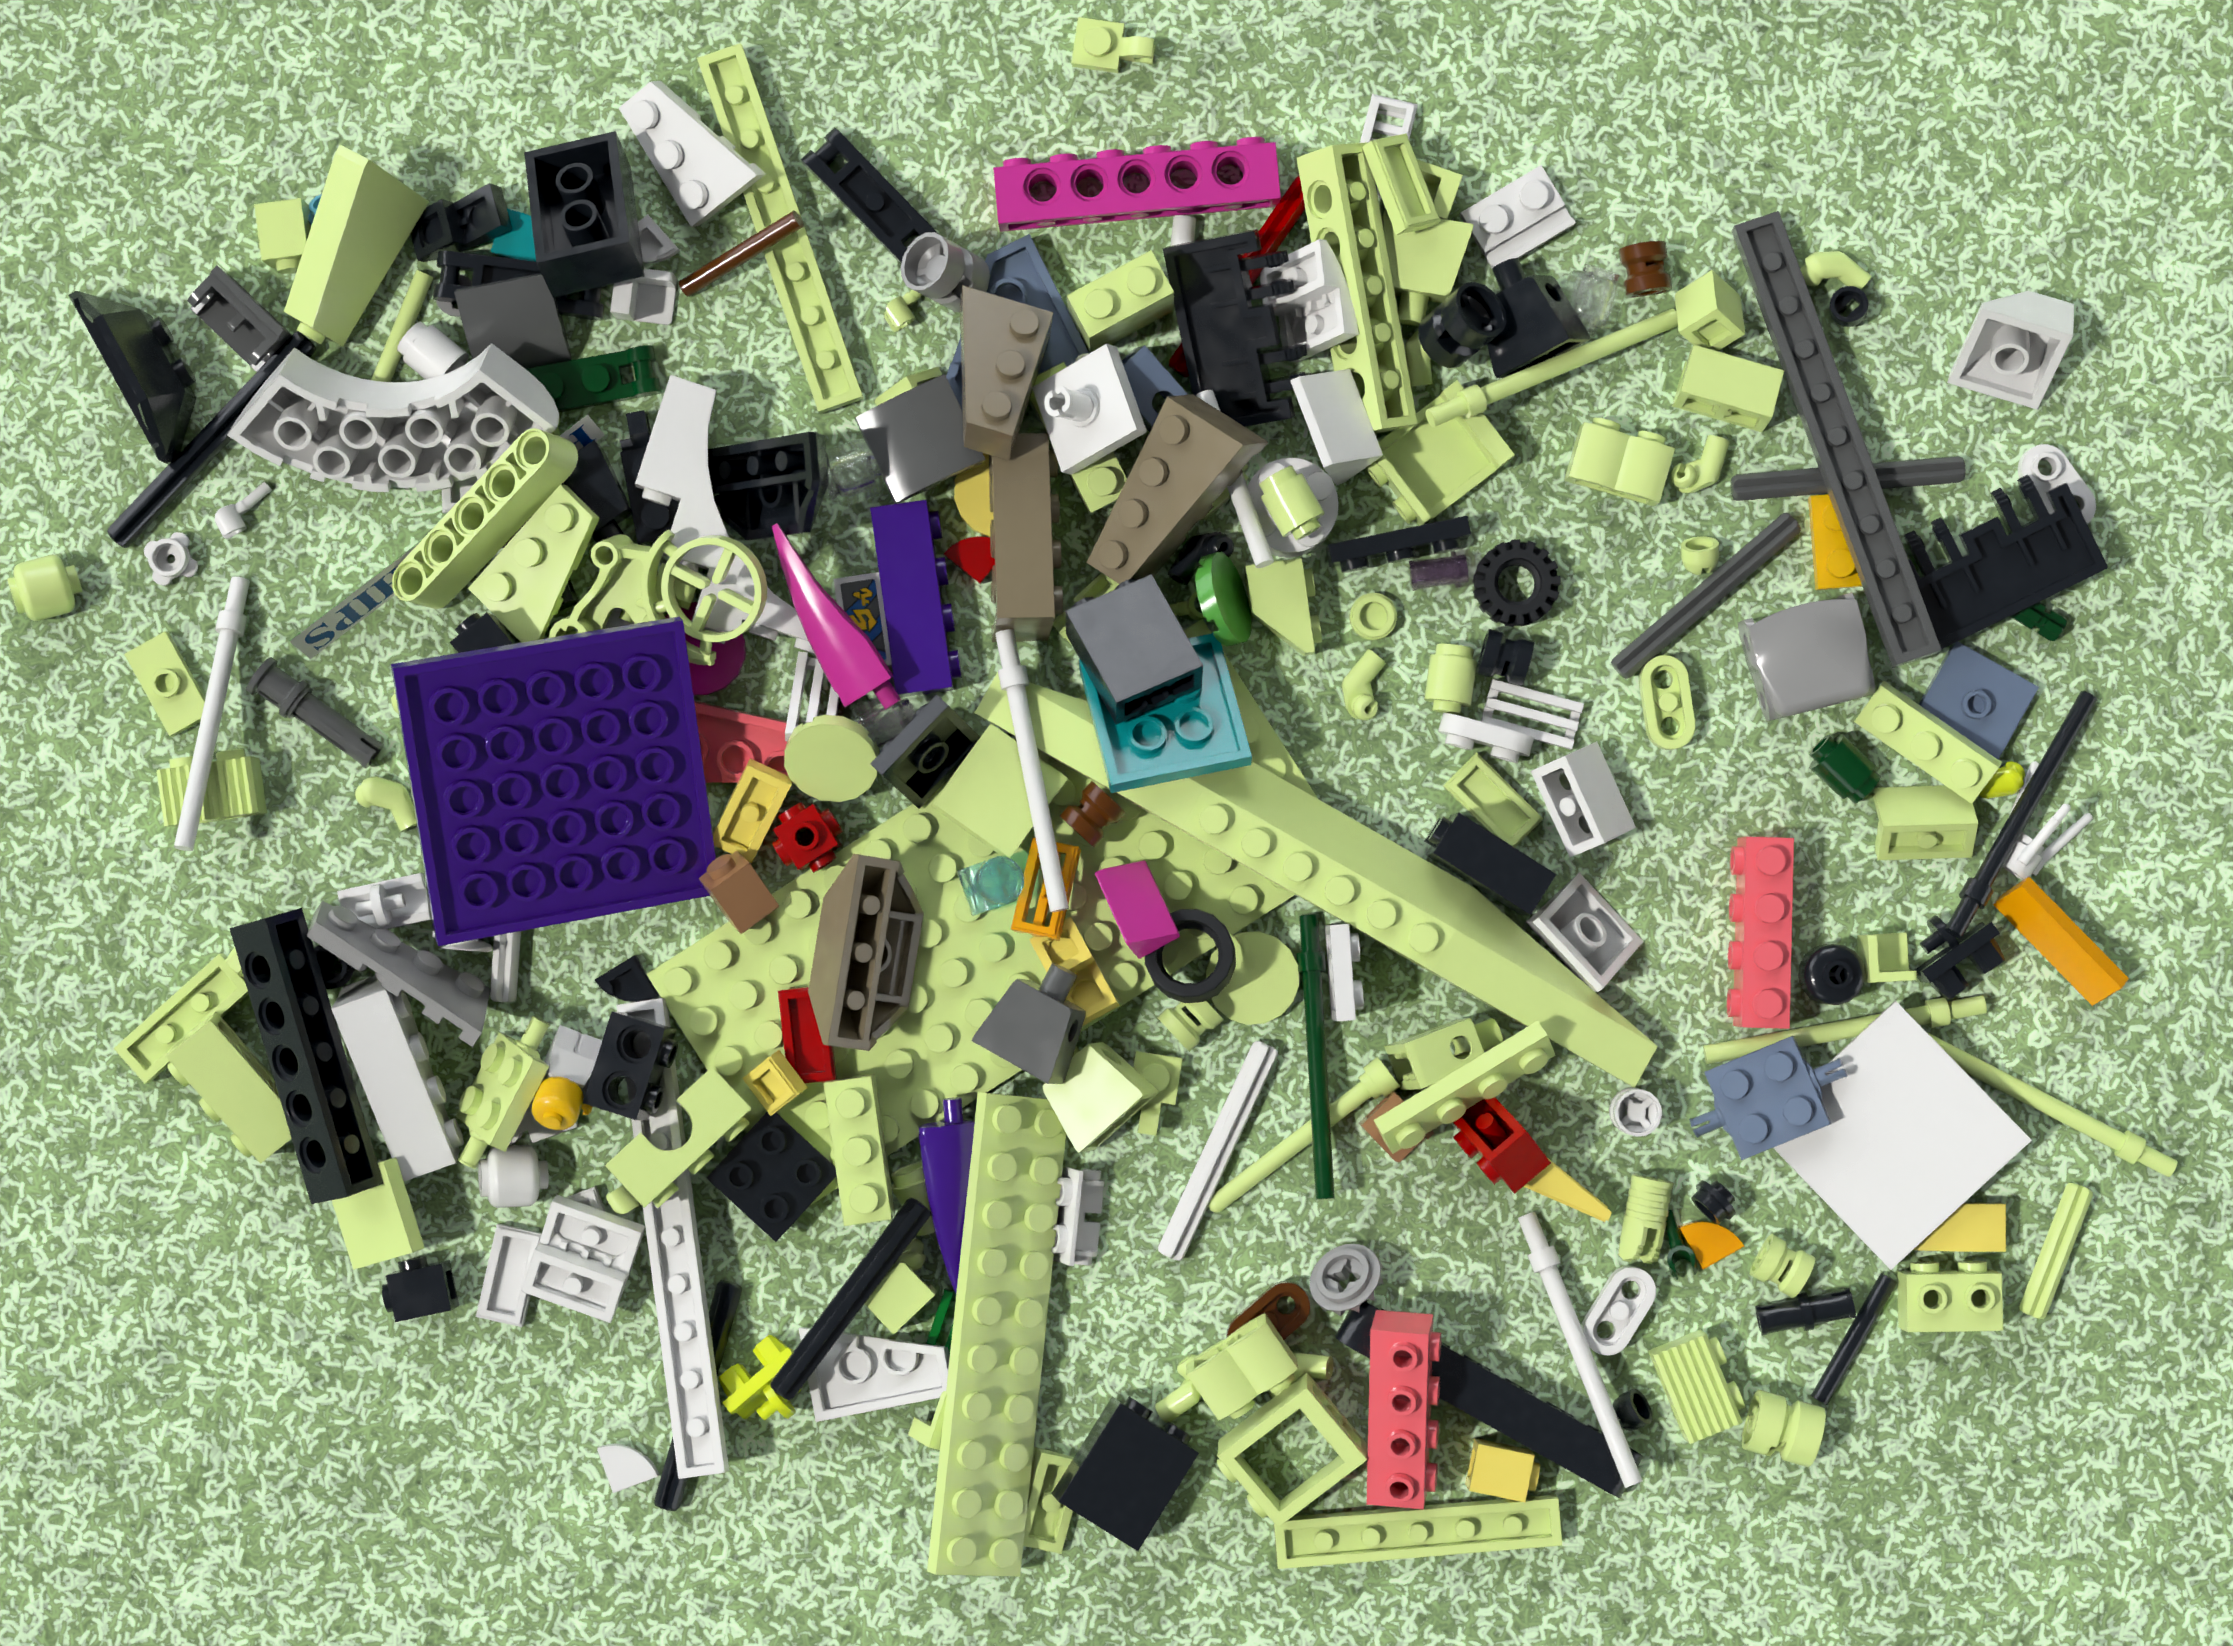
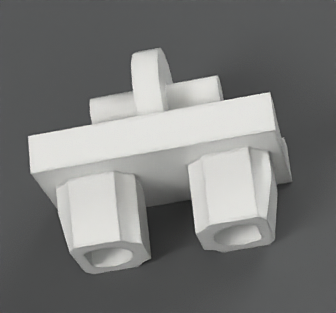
M423 873L337 891L342 907L349 909L359 920L376 929H392L432 920Z

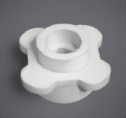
M175 532L171 535L170 539H161L157 542L150 541L146 544L144 555L148 558L149 565L154 571L152 578L157 584L166 586L174 578L183 575L192 577L196 574L198 563L191 558L188 549L190 540L185 534ZM169 555L175 556L173 563H168L167 557Z

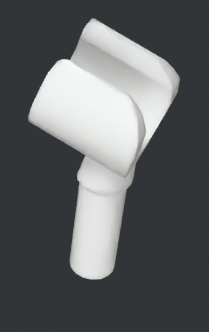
M265 482L242 501L224 506L216 512L215 523L225 539H229L247 529L241 515L248 512L249 509L272 491Z

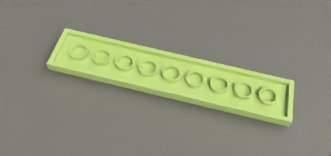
M978 1092L946 1387L947 1399L942 1425L927 1572L935 1575L1020 1577L1054 1257V1253L1051 1251L1052 1247H1055L1056 1230H1053L1055 1224L1057 1225L1059 1206L1056 1205V1199L1060 1198L1061 1184H1058V1178L1062 1177L1066 1132L1048 1099L983 1092Z

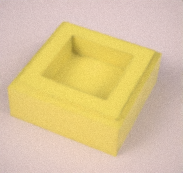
M780 1050L769 1056L742 1078L770 1116L778 1112L808 1088Z

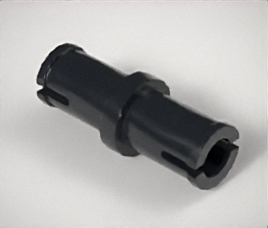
M1850 1288L1809 1297L1805 1292L1798 1294L1794 1300L1755 1306L1761 1336L1803 1327L1804 1331L1814 1330V1324L1845 1318H1856Z

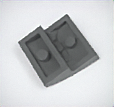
M541 273L457 289L454 292L472 359L480 355L492 343L525 369L572 360L562 315H559L556 298L552 297Z
M945 374L899 394L855 418L895 504L938 486L941 481L978 466L985 460L982 452L964 447L963 411Z

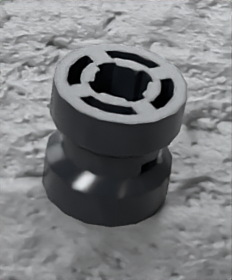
M1488 629L1478 660L1476 674L1489 678L1495 674L1504 676L1508 683L1522 686L1530 666L1535 641L1522 637L1517 640H1511L1506 638L1503 632Z

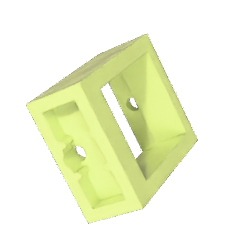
M1306 1372L1287 1389H1284L1218 1440L1217 1457L1219 1459H1217V1464L1230 1482L1235 1483L1238 1480L1249 1493L1247 1500L1253 1510L1263 1519L1268 1516L1279 1527L1367 1461V1443ZM1300 1409L1339 1456L1291 1491L1282 1500H1279L1240 1453Z

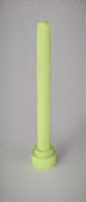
M1378 1056L1363 1067L1365 1072L1358 1077L1360 1082L1329 1105L1330 1127H1333L1369 1098L1373 1097L1376 1100L1382 1094L1386 1098L1393 1091L1401 1087ZM1311 1119L1216 1191L1210 1200L1208 1208L1215 1213L1223 1211L1312 1143Z

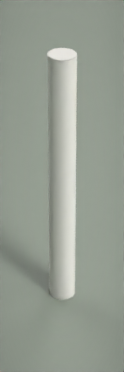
M1205 390L1196 395L1220 411L1213 390ZM1242 473L1233 485L1227 486L1254 564L1256 568H1264L1271 565L1274 560Z

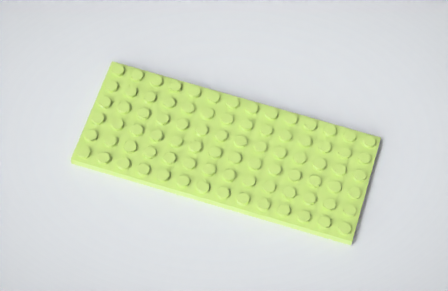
M1203 619L1184 630L1187 638L1211 634ZM1224 653L1251 750L1252 762L1317 798ZM1086 694L1079 697V699L1087 701ZM1038 750L1039 758L1068 778L1049 805L1055 841L1078 846L1081 849L1068 903L1069 909H1067L1065 919L1069 917L1073 919L1114 994L1119 1007L1154 986V983L1145 965V956L1138 959L1127 946L1095 876V872L1105 868L1145 860L1170 913L1180 909H1198L1210 913L1226 926L1230 936L1295 895L1116 793H1111L1109 789ZM1091 781L1126 812L1117 823H1112L1102 828L1104 837L1095 847H1092L1060 817L1069 805H1076L1078 807L1081 804L1079 801L1082 799V791ZM946 782L920 809L914 804L908 806L836 852L837 859L815 873L810 869L772 893L771 895L779 907L744 933L740 934L730 922H727L646 974L660 997L665 998L667 1008L707 1071L713 1067L751 1108L744 1115L750 1122L744 1128L747 1133L767 1111L742 1078L778 1050L785 1057L778 991L809 987L823 897L853 854L900 861L905 871L903 874L911 885L924 913L908 1009L890 1029L876 1040L877 1043L870 1051L833 1046L837 1079L875 1074L887 1156L918 1137L919 1126L944 1120L943 1099L961 1097L963 1108L977 1099L978 1092L987 1093L1022 1070L974 1043L972 1039L1016 979L1031 980L1041 985L1047 973L1029 940L1034 936L1011 930L1032 838H1035L1034 828L1010 861L1006 860L932 807V804L948 783ZM1061 854L1060 857L1061 871L1064 866L1065 854ZM1041 863L1026 920L1027 923L1032 924L1043 883ZM1049 907L1044 924L1046 927H1049L1052 916ZM1183 929L1179 931L1180 937L1166 944L1162 952V960L1166 972L1171 975L1215 947L1214 940L1206 932L1197 929ZM1119 1007L1082 1026L1081 1032ZM826 1081L805 1083L808 1088L776 1113L835 1166L823 1084ZM837 1176L812 1204L838 1188Z

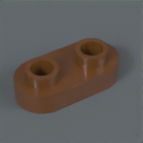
M1280 1281L1273 1284L1230 1322L1226 1338L1244 1324L1265 1313L1283 1340H1285L1306 1321L1309 1315L1310 1301L1306 1292L1301 1286L1291 1281ZM1283 1296H1289L1295 1302L1294 1309L1290 1313H1281L1277 1309V1301Z

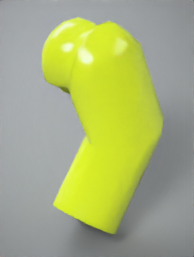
M2006 762L2005 766L1996 771L1979 796L1990 799L2017 793L2024 785V768L2017 762Z

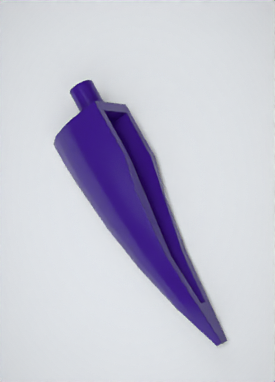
M961 1097L943 1099V1121L919 1126L921 1159L928 1203L937 1241L955 1294L957 1293L975 1121L963 1120Z

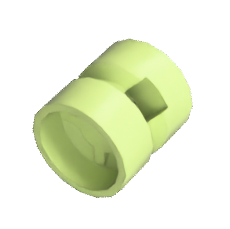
M1758 1389L1751 1399L1744 1424L1742 1448L1769 1457L1775 1451H1779L1782 1460L1810 1467L1816 1459L1823 1438L1826 1418L1825 1409L1799 1400L1790 1406L1787 1404L1784 1396Z

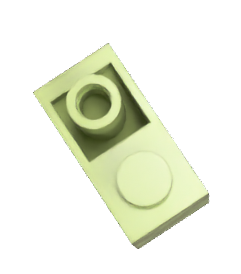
M1302 558L1274 561L1271 565L1264 568H1256L1255 564L1246 565L1244 573L1251 617L1301 655H1313L1315 652L1314 644L1322 643L1319 616H1310L1308 597L1315 596L1312 568L1303 569Z

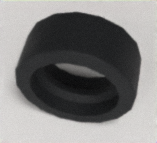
M1180 909L1170 913L1178 931L1197 929L1206 932L1214 940L1218 948V962L1215 970L1206 979L1198 983H1183L1175 980L1166 972L1162 960L1164 946L1145 956V965L1154 985L1168 998L1182 1003H1199L1217 996L1229 984L1236 967L1235 946L1226 926L1214 915L1198 909Z

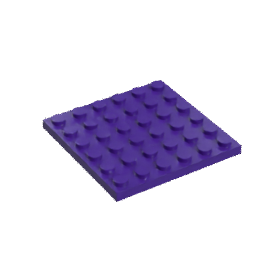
M680 616L391 664L429 902L438 946L710 896L698 878L707 872V867L716 859L684 624Z

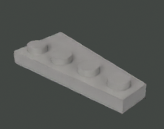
M324 901L320 903L312 917L307 937L358 971L366 970L367 967L375 971V975L380 983H382L381 986L397 997L401 993H408L425 1006L422 1014L437 1024L443 1018L447 1019L463 1030L458 1038L470 1046H474L483 1031L491 988L485 986L477 976L468 972L460 973L443 964L435 954L426 950L418 951L401 942L393 932L384 928L376 929L366 924L345 907L332 906Z

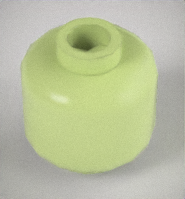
M54 554L17 564L13 571L14 577L7 579L18 614L26 613L27 617L33 621H40L71 612L75 607L74 594L83 592L75 566L65 567L62 559Z

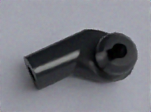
M1221 532L1190 537L1169 569V577L1182 585H1188L1197 568L1201 566L1199 563L1201 557L1216 552H1223L1227 557L1233 554L1234 543L1232 538Z

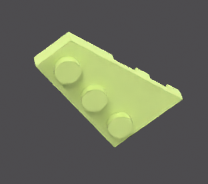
M560 484L468 589L521 643L546 639L544 638L553 615L558 614L564 600L561 596L572 572L577 570L599 517L567 485Z

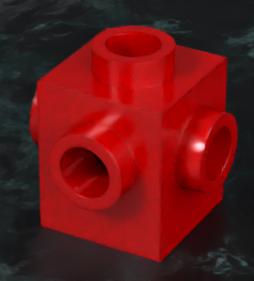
M800 802L778 816L782 824L773 829L778 840L774 841L772 845L786 867L794 863L798 870L810 867L812 872L815 873L837 859L833 851L843 846L837 837L843 830L829 808L821 812L817 805L812 804L806 808ZM802 828H810L814 833V840L808 846L800 845L797 840V834Z

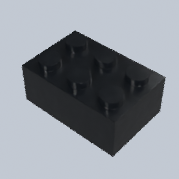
M616 131L524 152L536 264L552 297L644 277L631 166Z

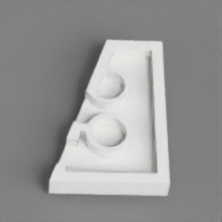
M662 81L649 82L619 107V110L691 227L699 226L709 220L766 175L755 163L749 164L734 150L736 147L724 136L716 135L701 121V116Z
M799 1328L801 1340L804 1338V1336L807 1334L810 1328ZM842 1333L808 1379L815 1421L819 1422L940 1398L942 1392L946 1391L950 1359L948 1347Z

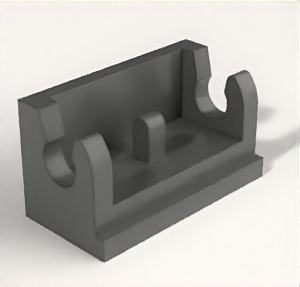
M218 265L187 300L192 305L190 309L256 372L292 336L280 322Z

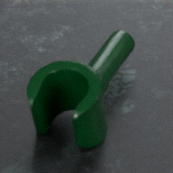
M1669 1210L1666 1220V1231L1671 1250L1667 1256V1263L1670 1274L1674 1279L1678 1280L1675 1263L1678 1260H1688L1692 1265L1694 1275H1696L1698 1267L1693 1250L1684 1246L1683 1239L1680 1237L1673 1210Z

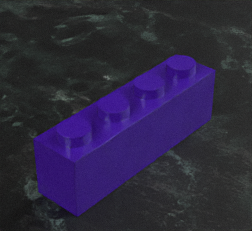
M927 500L870 507L895 690L899 697L955 690L953 679L962 678L958 650L949 651L947 632L955 631L952 604L942 603L940 586L949 585L945 557L936 558L934 539L942 538L939 511H930Z

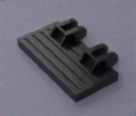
M1258 229L1163 248L1169 283L1174 291V307L1192 394L1196 396L1202 391L1213 390L1220 411L1244 427L1293 418L1295 412L1292 397L1286 396L1270 399V393L1292 390L1293 386L1290 380L1299 376L1312 375L1311 373L1298 372L1290 376L1270 379L1269 363L1285 360L1294 361L1308 354L1306 344L1264 351L1260 349L1278 345L1280 337L1273 303L1252 306L1251 300L1293 292L1295 289L1293 280L1287 279L1252 286L1249 270L1277 267L1289 261L1287 250L1242 258L1241 254L1262 249Z
M2027 474L2017 480L2019 491L2035 520L2021 526L2012 508L2008 495L2004 493L2002 488L1990 492L1992 501L2009 534H2006L1998 516L1991 518L1959 534L1967 552L1964 556L1961 555L1944 520L1940 517L1932 521V532L1949 561L1934 569L1921 537L1914 530L1904 535L1906 543L1923 575L1919 577L1911 559H1908L1941 649L2109 568L2067 483H2063L2045 492L2054 509V512L2049 514L2029 475Z

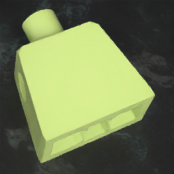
M1384 210L1382 224L1395 296H1400L1398 308L1399 321L1401 324L1419 326L1421 320L1426 316L1428 301L1443 303L1450 296L1473 230V224L1440 219V222L1430 228L1396 235L1388 213Z
M1471 1018L1451 1021L1384 1047L1396 1080L1401 1086L1399 1087L1400 1090L1423 1089L1434 1084L1482 1055L1484 1051L1492 1049L1503 1042V1037L1495 1019L1491 1018L1474 1025ZM1451 1042H1453L1455 1046L1454 1055L1452 1054L1450 1049Z
M1104 1042L1090 1043L1082 1050H1079L1076 1046L1063 1084L1044 1083L1042 1086L1044 1094L1078 1153L1095 1150L1159 1093L1148 1080Z

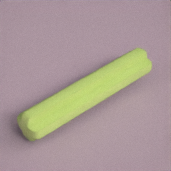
M2068 1183L2066 1185L2019 1308L2023 1313L2037 1319H2044L2047 1316L2092 1200L2093 1192L2090 1189L2075 1183Z

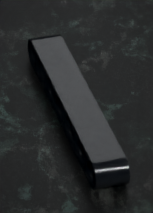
M1368 1300L1360 1304L1359 1312L1349 1310L1335 1338L1370 1359V1330L1375 1312L1380 1309L1369 1304ZM1441 1342L1440 1361H1432V1376H1440V1399L1604 1491L1621 1498L1626 1488L1603 1432L1589 1424L1581 1423L1568 1412L1548 1401L1540 1400L1527 1389L1507 1378L1499 1377L1491 1372V1369L1466 1355L1458 1354L1451 1350L1450 1346ZM1630 1448L1638 1467L1643 1455Z

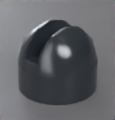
M1845 286L1838 289L1830 300V315L1837 324L1843 327L1856 326L1867 315L1868 299L1866 294L1861 289L1853 286ZM1854 300L1859 304L1847 317L1840 315Z
M1631 1389L1614 1400L1612 1405L1617 1418L1620 1419L1619 1423L1622 1429L1628 1431L1637 1430L1652 1422L1651 1407L1639 1390Z

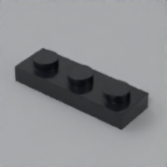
M1463 516L1328 544L1326 553L1329 567L1340 565L1341 572L1348 573L1369 568L1368 559L1386 556L1388 563H1397L1415 558L1414 550L1432 546L1434 554L1462 548L1460 540L1467 539L1471 535L1468 517Z

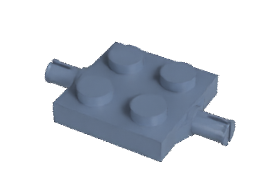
M1795 1036L1788 1037L1705 1071L1704 1073L1714 1094L1715 1109L1695 1118H1690L1691 1127L1710 1121L1709 1124L1693 1130L1697 1138L1723 1127L1732 1137L1741 1160L1747 1159L1831 1125L1832 1123L1822 1101V1086L1848 1077L1845 1069H1841L1827 1075V1072L1844 1066L1840 1058L1813 1069L1803 1058Z

